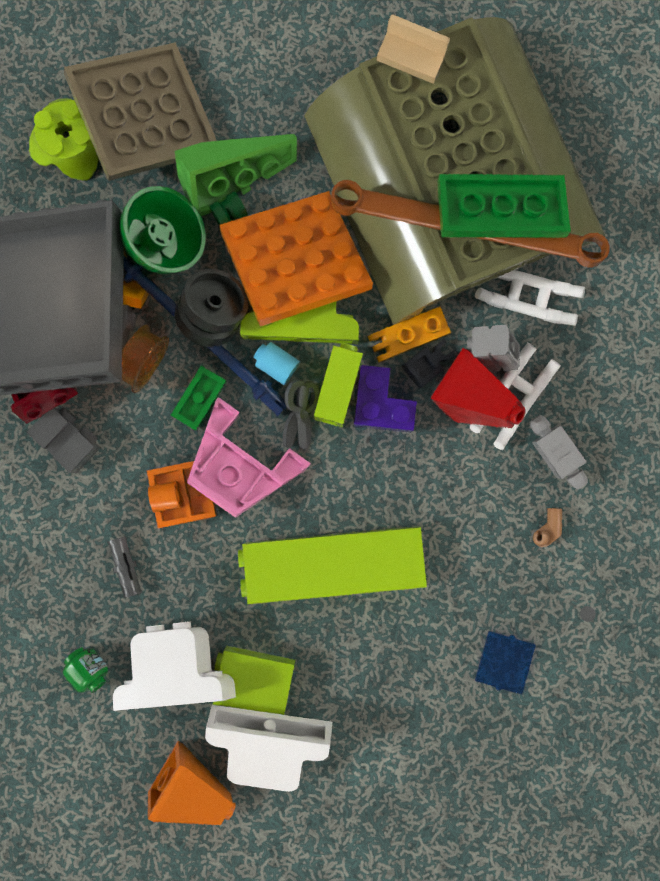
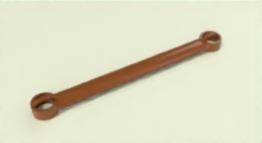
M351 180L340 181L333 187L331 204L333 209L341 215L350 216L358 212L441 230L439 205L361 189L356 182ZM348 189L357 194L358 200H345L336 194L341 190ZM569 233L567 238L475 237L573 258L580 265L587 268L598 266L608 256L610 251L607 239L599 233H588L584 236ZM592 241L600 247L601 252L585 251L582 249V243Z

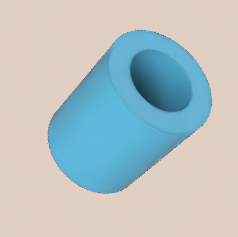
M272 342L267 346L262 344L253 357L257 360L255 364L257 368L283 385L287 384L300 364L298 359Z

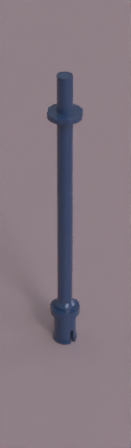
M124 256V271L127 274L123 280L127 284L132 281L137 282L175 317L177 304L142 272L143 267L137 263L134 265ZM222 345L207 347L252 388V393L254 394L252 397L256 401L260 399L277 417L287 407L285 399L271 387L272 383L269 380H259Z

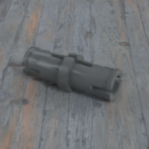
M126 536L107 541L115 564L113 572L118 575L123 598L142 593L134 568L137 567L136 561H132Z

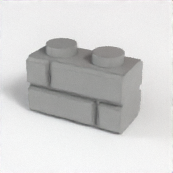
M495 325L491 329L488 326L474 327L472 337L467 340V349L490 372L500 371L501 368L504 371L518 370L520 367V344L507 325Z

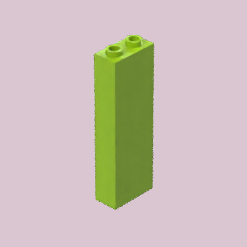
M419 526L245 542L242 544L243 549L238 550L239 567H244L245 579H241L242 597H247V604L427 587L422 533Z

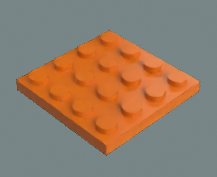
M329 191L220 225L222 237L260 327L372 290L373 288L370 275L341 215L332 207Z

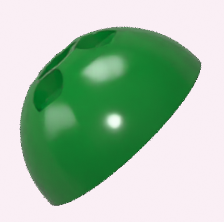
M162 186L146 187L136 192L123 209L120 220V235L123 245L129 256L144 269L158 274H176L191 268L202 256L206 243L204 223L197 209L181 193Z

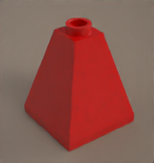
M462 348L431 396L436 405L451 420L458 423L513 428L514 425L521 423L526 413V409L519 399L465 348Z

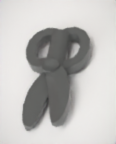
M294 380L286 389L285 404L292 411L287 418L283 430V446L291 448L297 430L299 447L305 450L309 446L312 427L308 413L316 409L320 395L319 388L314 382ZM297 389L296 404L294 405L293 396ZM309 389H310V391H311V400H310V403L307 405L308 395H309Z

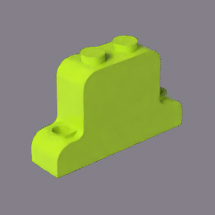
M336 301L261 327L254 311L250 310L241 321L240 335L242 339L358 344L359 325L353 318V315L337 314Z

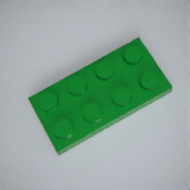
M439 174L437 184L441 237L567 238L571 232L565 175Z

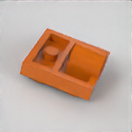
M194 461L147 471L150 486L148 487L149 502L152 511L155 513L158 528L217 516L215 503L187 483Z

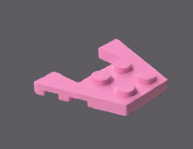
M218 397L187 483L236 518L303 473L309 467L310 462L289 448L273 470L268 469L223 436L240 412Z

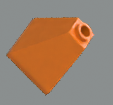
M179 741L148 791V820L152 822L221 825L224 819L229 820L236 807L231 793Z

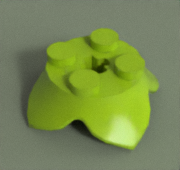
M69 98L50 102L42 111L37 112L34 116L35 126L29 139L30 156L41 166L47 167L54 164L68 177L88 181L97 169L99 158L76 102ZM67 130H70L68 131L70 136L64 138L62 136L63 133Z

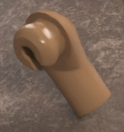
M547 508V523L533 534V541L539 547H547L561 536L562 509Z

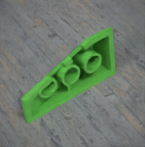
M295 134L210 141L176 150L177 175L185 197L197 209L200 216L212 213L209 208L210 204L215 201L222 202L226 199V195L233 191L238 192L241 190L244 195L251 190L249 185L261 176L269 179L296 162L297 137Z

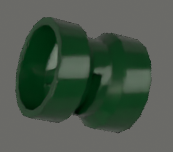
M235 191L226 195V199L222 202L215 201L209 205L219 227L221 224L248 216L246 208Z

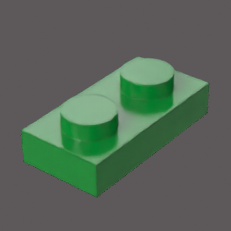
M200 366L171 416L198 431L227 381L205 367Z

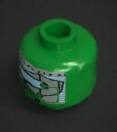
M81 647L65 659L63 676L76 692L83 693L90 690L91 693H94L106 683L104 677L108 672V665L96 650Z

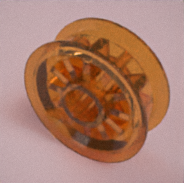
M147 324L140 327L133 334L122 350V381L132 386L131 390L133 393L139 392L149 382L163 360L169 345V337L164 336L160 338L150 332V326Z

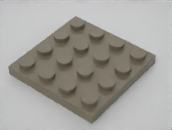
M176 42L64 67V76L108 181L176 163V150L201 142L217 141Z

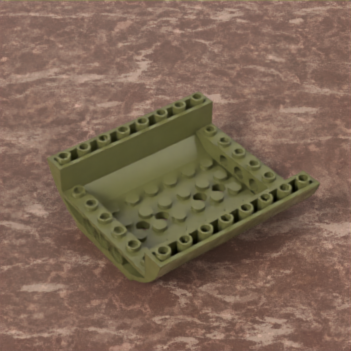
M471 17L437 31V33L449 37L450 41L434 84L379 62L377 57L360 63L359 67L329 86L317 97L304 115L334 186L340 181L351 180L356 182L361 189L439 205L437 184L439 174L565 175L570 233L580 236L588 233H599L606 237L512 23L507 19L499 17L473 19ZM441 92L446 95L448 101L443 105H437L432 101L431 95ZM447 120H454L459 124L460 130L455 133H449L444 129L443 123ZM344 189L337 193L338 197L342 199L358 200V196L354 191ZM358 212L347 216L393 325L421 314L423 308L552 255L475 237H441V230ZM592 241L583 242V243H582V247H583V246H586V245H588V244H590V243H593V242H592Z

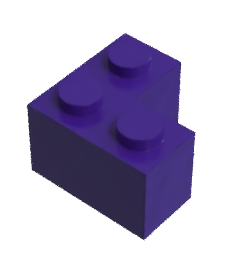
M360 366L353 426L409 433L414 431L417 401L387 398L390 368Z

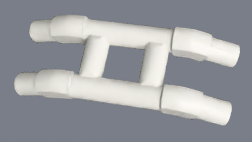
M514 270L498 277L506 281H512L508 297L483 288H478L475 293L476 299L497 308L519 312L544 319V321L575 326L578 319L577 314L547 308L550 293L583 298L585 287ZM523 284L539 288L535 305L519 301Z
M527 343L520 352V367L518 370L506 371L500 380L507 389L513 385L526 394L521 401L526 409L525 415L561 366L558 362L551 359L533 384L521 378L518 374L537 350L530 343ZM471 424L470 429L475 433H480L484 425ZM519 424L514 425L513 428H502L494 442V446L503 450L519 427Z

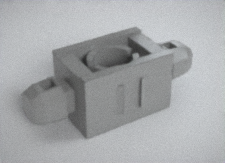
M542 415L537 416L530 421V427L534 434L540 436L532 442L556 478L563 479L568 476L566 480L573 488H582L588 483V479L584 471L578 468L584 465L586 460L561 425L550 429L549 426L551 424Z

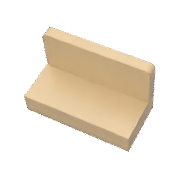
M391 15L388 21L387 33L377 54V61L434 84L446 56L450 38L398 16Z

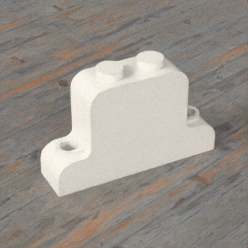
M191 621L173 623V630H165L164 625L147 626V633H139L131 640L133 679L124 681V685L115 689L113 693V710L224 701L236 697L235 683L231 676L223 674L222 671L212 672L209 636L202 627H191Z
M212 705L206 726L205 738L209 744L225 748L229 751L227 778L232 783L280 791H294L299 786L302 762L305 760L321 761L328 757L332 722Z

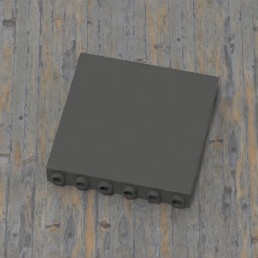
M98 200L96 203L82 205L71 204L68 207L55 209L43 208L40 211L28 213L16 212L13 215L0 217V395L122 382L124 245L120 235L122 212L113 200Z

